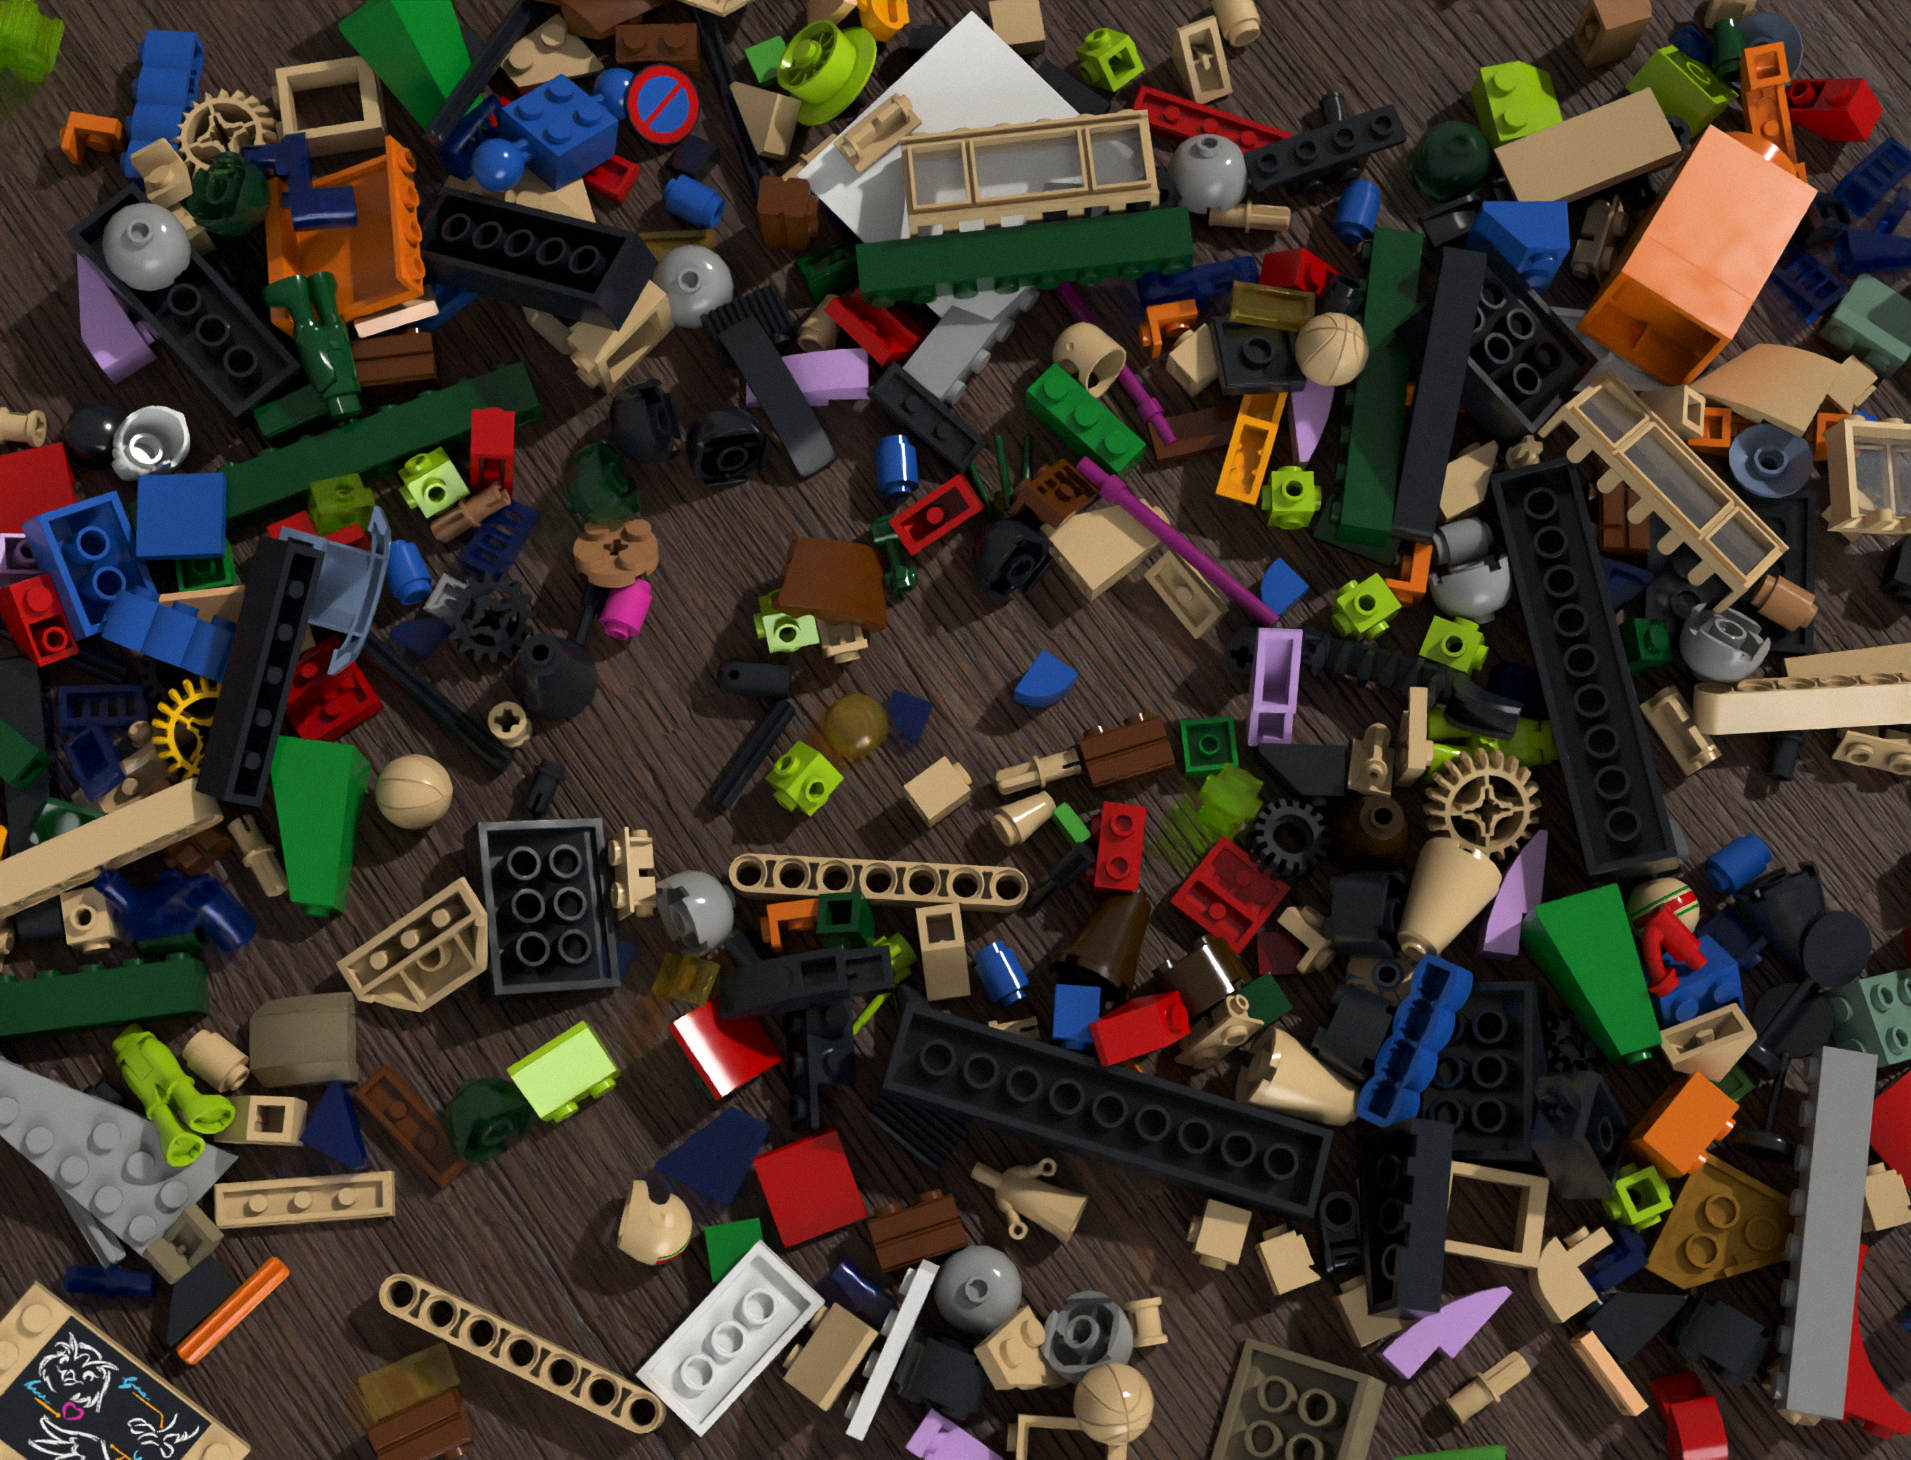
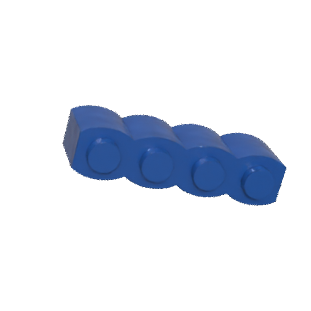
M148 29L145 42L141 41L139 44L138 60L142 68L139 78H135L132 84V96L136 106L133 115H129L126 122L127 136L131 141L127 152H123L121 155L120 169L122 176L127 179L129 184L134 182L140 190L146 191L144 179L131 164L130 155L160 138H165L177 152L180 144L172 143L169 140L181 135L180 127L177 125L183 124L182 112L190 113L192 111L190 100L198 103L199 81L204 64V45L195 32Z
M135 585L133 592L119 589L101 635L102 638L219 683L223 682L237 623L213 615L211 622L197 617L198 608L174 600L172 607L158 602L159 593Z
M1430 953L1426 954L1419 961L1411 978V994L1401 1002L1395 1013L1392 1026L1393 1035L1381 1046L1375 1061V1075L1368 1080L1359 1095L1357 1116L1382 1128L1411 1117L1416 1118L1420 1105L1419 1093L1425 1090L1432 1081L1437 1068V1053L1446 1046L1454 1031L1455 1012L1465 1004L1470 995L1473 984L1472 972Z

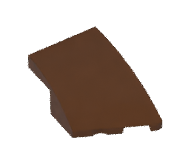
M533 0L561 5L568 34L602 40L616 34V25H635L642 22V13L653 8L660 7L668 10L674 6L673 0Z
M797 538L791 541L787 553V563L782 567L780 573L784 583L780 594L772 597L771 608L795 619L810 614L834 626L850 622L872 633L887 629L882 551L863 544L834 539Z

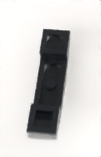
M751 315L718 334L717 337L737 371H740L782 442L781 445L800 478L804 479L838 459L798 384L755 316Z

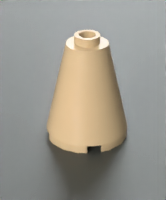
M1444 837L1429 839L1419 852L1397 934V940L1401 945L1402 951L1414 960L1420 961L1428 953L1438 956L1499 891L1502 875L1496 865L1476 848L1472 854L1458 848L1461 844L1459 840Z
M1267 1025L1258 1034L1248 1050L1249 1053L1254 1055L1249 1068L1242 1065L1235 1087V1101L1290 1118L1340 1127L1346 1125L1348 1121L1353 1122L1357 1119V1102L1360 1089L1356 1084L1316 1058V1054L1283 1029Z

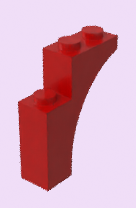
M1860 1243L1843 1419L1836 1421L1847 1423V1419L1850 1417L1864 1423L1862 1429L1864 1432L1890 1440L1891 1434L1909 1435L1911 1415L1902 1409L1888 1394L1875 1374L1864 1349L1858 1320V1288L1868 1246Z

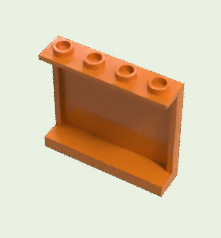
M391 135L385 136V155L291 189L278 177L263 181L269 284L299 274H305L307 278L318 272L333 273L338 283V291L335 295L338 313L345 323L424 295L423 277L425 276V267L420 257L419 243L422 241V231L417 219L419 196L414 184L416 161L412 152L408 148H404ZM311 303L314 318L319 323L318 315L316 313L314 306ZM270 307L271 322L294 339V323L286 308Z

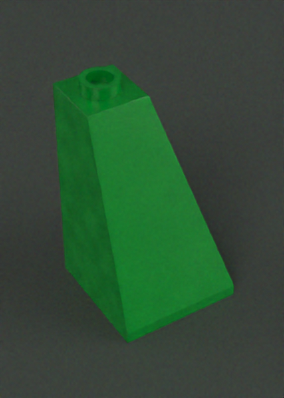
M369 0L338 23L340 32L424 130L471 66L451 0ZM481 93L444 145H455V148L458 150L471 148L479 143V137L492 130Z
M279 735L270 772L290 899L294 904L303 908V915L328 919L330 912L344 913L372 764L354 745Z
M1617 883L1533 906L1521 921L1520 941L1608 1062L1614 1064L1625 1060L1626 1066L1630 1067L1651 1060V1053L1663 1042Z

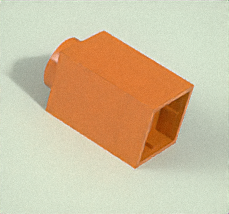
M1710 124L1659 188L1655 198L1636 226L1575 329L1664 385L1672 387L1685 384L1689 386L1735 336L1818 190L1797 178L1796 170L1790 159L1771 142L1745 132H1723Z

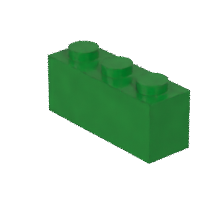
M1056 362L1027 389L1025 408L1081 459L1087 456L1108 475L1112 476L1115 474L1122 481L1143 461L1146 443Z

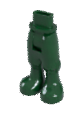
M318 272L306 278L305 274H299L273 282L261 290L264 301L269 307L286 308L292 317L295 343L311 385L317 394H321L319 396L320 403H327L332 419L354 416L361 413L362 408L357 395L362 393L357 379L348 328L338 313L335 296L338 291V283L335 275L331 272ZM311 303L316 310V313L319 318V323L314 318Z

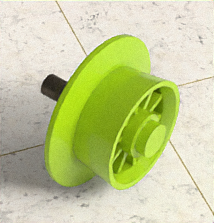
M823 19L809 24L791 40L779 61L777 80L781 87L791 92L790 97L802 100L796 118L799 123L805 126L820 125L838 116L851 103L858 109H862L867 105L869 96L862 89L872 73L877 55L876 42L869 31L862 27H849L839 30L832 21Z

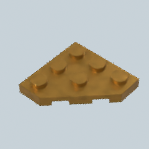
M1704 1151L1708 1155L1707 1160L1693 1175L1686 1173L1672 1201L1674 1207L1668 1209L1639 1268L1678 1290H1685L1693 1286H1699L1707 1282L1786 1261V1239L1788 1234H1794L1795 1216H1791L1789 1212L1790 1198Z

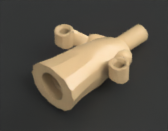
M1045 1158L1029 1167L1016 1165L1008 1168L1003 1173L978 1161L971 1173V1178L994 1189L997 1206L1006 1214L1009 1234L1017 1240L1024 1239L1028 1231L1027 1225L1020 1220L1019 1214H1022L1056 1236L1066 1245L1079 1223L1089 1196L1036 1179L1041 1175L1047 1177L1054 1176L1058 1165L1056 1161L1050 1158ZM1048 1163L1052 1165V1169L1049 1172L1045 1170V1165ZM1018 1226L1022 1228V1233L1020 1235H1017L1015 1232V1229Z

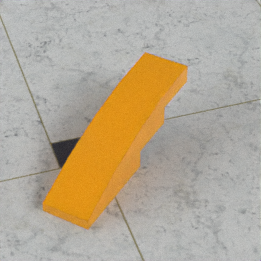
M1288 392L1243 395L1215 495L1256 505Z

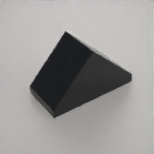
M1817 192L1791 237L1796 253L1837 241L1856 233L1842 198Z

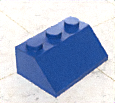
M1483 201L1461 249L1474 251L1483 241L1488 239L1542 298L1570 249L1567 201Z
M116 490L37 515L21 524L40 573H50L75 641L103 632L119 589L133 592L135 585L157 593L145 561H140L136 557V538Z

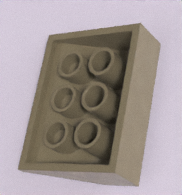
M1246 1338L1211 1460H1366L1387 1383L1367 1374Z

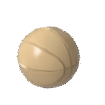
M1329 312L1318 315L1307 322L1298 334L1295 342L1296 362L1302 373L1318 385L1330 387L1343 385L1352 381L1363 371L1369 356L1368 338L1362 326L1345 314Z
M408 754L388 763L378 776L375 789L376 802L381 813L396 826L410 830L423 829L441 820L448 811L453 796L452 782L445 768L434 759L419 754Z
M1117 1362L1105 1363L1091 1369L1080 1379L1075 1389L1073 1411L1080 1428L1094 1441L1107 1445H1123L1136 1439L1147 1429L1152 1419L1154 1397L1147 1379L1135 1368Z

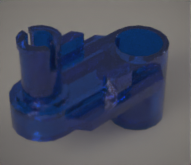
M306 132L285 134V138H281V143L244 145L245 162L248 172L276 169V175L287 174L288 192H282L283 208L291 210L295 232L358 226L353 184L313 188L311 159Z
M1253 256L1238 257L1185 269L1183 273L1175 275H1162L1160 271L1144 273V276L1134 279L1141 306L1145 309L1147 306L1195 299L1197 311L1204 310L1211 306L1208 296L1227 292L1231 293L1236 315L1262 314L1254 288L1260 279L1255 257Z
M115 868L105 870L94 881V889L101 893L115 908L113 912L114 921L127 935L133 937L136 941L189 933L196 926H200L223 951L232 952L246 945L256 932L257 924L254 918L220 880L211 877L208 873L182 877L176 869L168 870L159 877L161 882H156L150 888L134 890Z

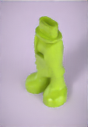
M1434 705L1427 715L1426 740L1436 742L1450 738H1467L1466 746L1433 743L1431 766H1426L1423 776L1420 775L1423 784L1437 783L1432 778L1433 773L1437 772L1443 776L1448 773L1444 766L1445 760H1450L1457 766L1460 764V751H1465L1473 760L1477 748H1483L1488 757L1494 749L1500 750L1504 754V759L1512 755L1519 760L1518 767L1525 766L1530 768L1540 764L1549 765L1551 760H1559L1550 723L1547 720L1539 722L1519 717L1515 736L1511 741L1495 739L1466 732L1451 726L1444 719V710Z
M139 1024L129 1025L113 1042L112 1048L118 1055L116 1064L121 1068L125 1082L144 1104L148 1119L154 1121L159 1132V1142L163 1157L167 1163L174 1167H182L193 1163L205 1150V1142L198 1132L215 1134L224 1130L235 1118V1107L230 1100L221 1095H202L193 1086L195 1084L194 1079L183 1072L170 1049L157 1040L153 1033L149 1031L144 1032ZM180 1109L183 1113V1116L187 1124L184 1123L176 1114V1112Z

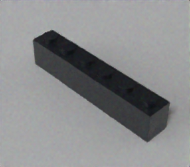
M259 536L195 791L223 801L261 807L325 551L284 540Z

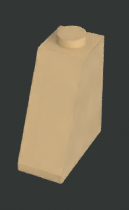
M1145 499L1140 500L1170 525L1169 519L1159 507L1154 506L1152 508ZM1119 505L1075 515L1057 530L1047 523L1039 527V530L1053 542L1054 548L1050 547L1049 553L1090 602L1165 545L1163 541Z

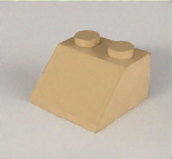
M836 1302L831 1309L824 1305L820 1308L808 1326L814 1334L805 1347L797 1343L782 1365L789 1370L783 1379L824 1411L830 1410L880 1335L878 1331Z

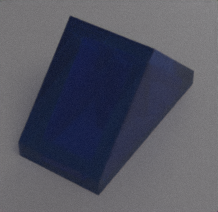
M340 1081L330 1083L299 1141L353 1169L363 1172L372 1168L349 1086Z

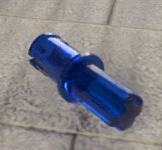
M847 1257L827 1278L856 1304L854 1309L857 1312L862 1310L881 1329L891 1309L900 1311L879 1290L881 1285L879 1283L874 1285Z
M110 1264L108 1268L71 1265L65 1272L63 1284L67 1292L103 1294L106 1299L113 1300L116 1295L152 1299L157 1292L159 1276L157 1270L119 1269L118 1264Z

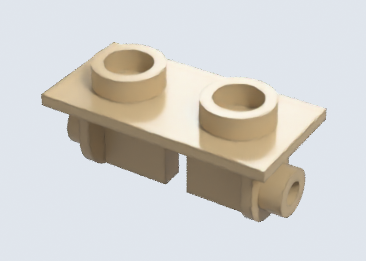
M894 93L833 142V145L857 173L860 174L899 143L900 137L909 135L919 127L922 121L911 110L913 104L904 94L899 96L897 93Z
M1619 195L1614 196L1612 206L1605 200L1597 199L1593 205L1588 207L1581 235L1594 237V240L1578 239L1570 263L1573 269L1572 274L1575 277L1585 279L1589 274H1593L1596 276L1599 287L1617 260V249L1615 248L1619 236L1623 237L1628 226V213L1623 211Z
M1675 685L1662 689L1653 698L1639 706L1686 777L1722 756L1708 734L1700 733L1695 725L1691 727L1692 710Z
M1375 723L1369 726L1365 731L1363 741L1353 739L1348 789L1356 790L1366 796L1375 795L1390 798L1395 749L1388 747L1391 732L1384 724Z
M1879 726L1837 728L1836 737L1841 738V741L1832 753V759L1885 770L1898 775L1911 776V734L1886 729L1884 738H1879Z
M624 827L612 836V840L608 844V861L611 866H614L615 882L612 883L610 894L611 904L613 908H617L618 920L625 919L634 913V910H636V917L653 916V908L657 907L655 877H639V870L654 869L652 838L648 837L647 830H633L630 832L631 837H629V827Z
M1239 994L1236 996L1230 995L1211 1011L1212 1019L1204 1016L1190 1028L1191 1033L1181 1038L1179 1046L1183 1052L1175 1057L1174 1060L1176 1063L1194 1066L1198 1069L1212 1068L1236 1046L1245 1043L1249 1036L1262 1027L1264 1023L1261 1020L1248 1017L1247 1009L1249 1008V1003L1244 996Z

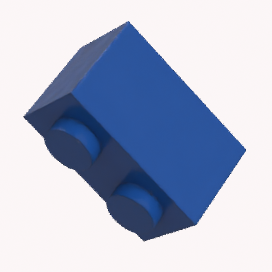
M1056 984L1051 1011L1050 1045L1093 1057L1095 1044L1089 1023L1099 1018L1101 987Z

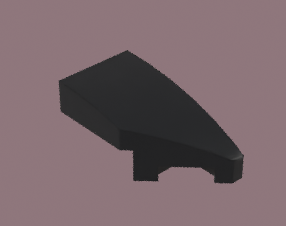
M211 1255L173 1285L166 1347L170 1351L191 1334L204 1319L239 1288Z

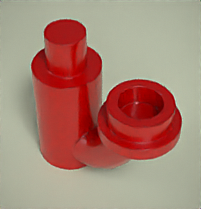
M1666 903L1657 905L1645 915L1641 921V924L1644 926L1642 949L1651 978L1647 984V989L1650 993H1656L1658 997H1663L1670 993L1679 984L1680 980L1676 977V970L1672 966L1664 968L1660 945L1677 963L1685 961L1693 971L1702 968L1706 964L1707 959L1698 950L1701 942Z

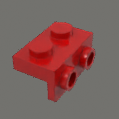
M1104 801L1100 815H1092L1090 840L1097 841V861L1092 863L1085 873V882L1093 883L1091 895L1106 897L1111 890L1137 891L1146 818V808L1144 806Z

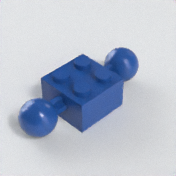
M611 68L604 71L596 79L591 97L564 74H560L501 108L500 139L495 138L484 141L476 148L472 155L471 170L477 183L491 192L509 191L519 184L526 166L556 192L615 156L618 120L627 119L624 109L625 91L635 74L624 68Z

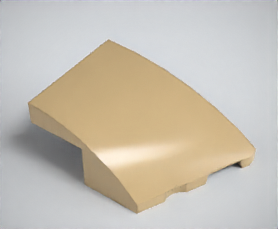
M1757 344L1688 387L1706 398L1705 406L1721 408L1723 406L1725 408H1732L1733 412L1756 424H1760L1762 419L1801 438L1843 365L1824 356L1799 348L1775 344Z

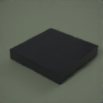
M1291 313L1211 317L1208 326L1222 396L1302 392L1304 390L1306 380L1305 375L1296 362L1295 342L1297 338Z

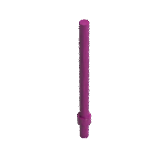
M1061 282V285L1055 289L1078 323L1094 324L1105 332L1071 282ZM1125 362L1117 379L1136 405V414L1145 426H1147V422H1151L1166 447L1179 440V438L1163 417L1164 409L1155 397L1150 398Z
M1087 456L1078 463L1075 469L1100 489L1098 494L1110 504L1116 502L1266 628H1272L1280 619L1279 615L1126 490L1127 484L1115 474L1112 476L1108 475Z

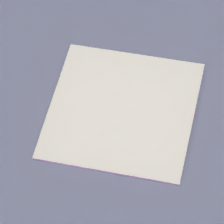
M971 11L796 176L799 179H807L808 183H810L811 191L819 196V199L863 243L910 238L900 142L860 174L857 173L833 145V142L894 93H897L899 96L906 95L913 104L911 110L922 121V124L907 136L918 132H948L962 127L975 129L993 127L1000 123H1029L1043 118L1052 120L1074 118L1080 114L988 25ZM1109 142L1091 144L1097 186L1140 181L1143 178V175ZM1078 146L975 157L980 198L1043 192L1046 183L1083 185ZM962 158L913 164L917 205L967 200ZM1108 205L1092 207L1091 217L1101 216L1108 208ZM1025 215L1001 217V228L1026 225ZM984 219L959 222L960 232L985 230ZM942 224L918 226L919 237L943 234ZM1029 286L1019 287V291L1011 294H997L995 290L978 292L977 296L969 299H957L953 295L939 296L937 300L926 303V305L940 319L943 318L953 305L993 320Z

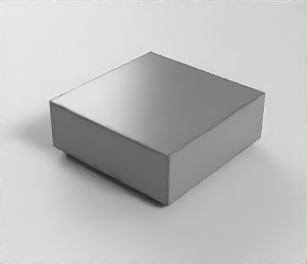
M443 573L423 608L424 611L442 621V616L452 614V609L444 604V600H456L458 596L452 586L456 584L464 589L468 585ZM470 598L463 607L461 620L469 615L472 606Z

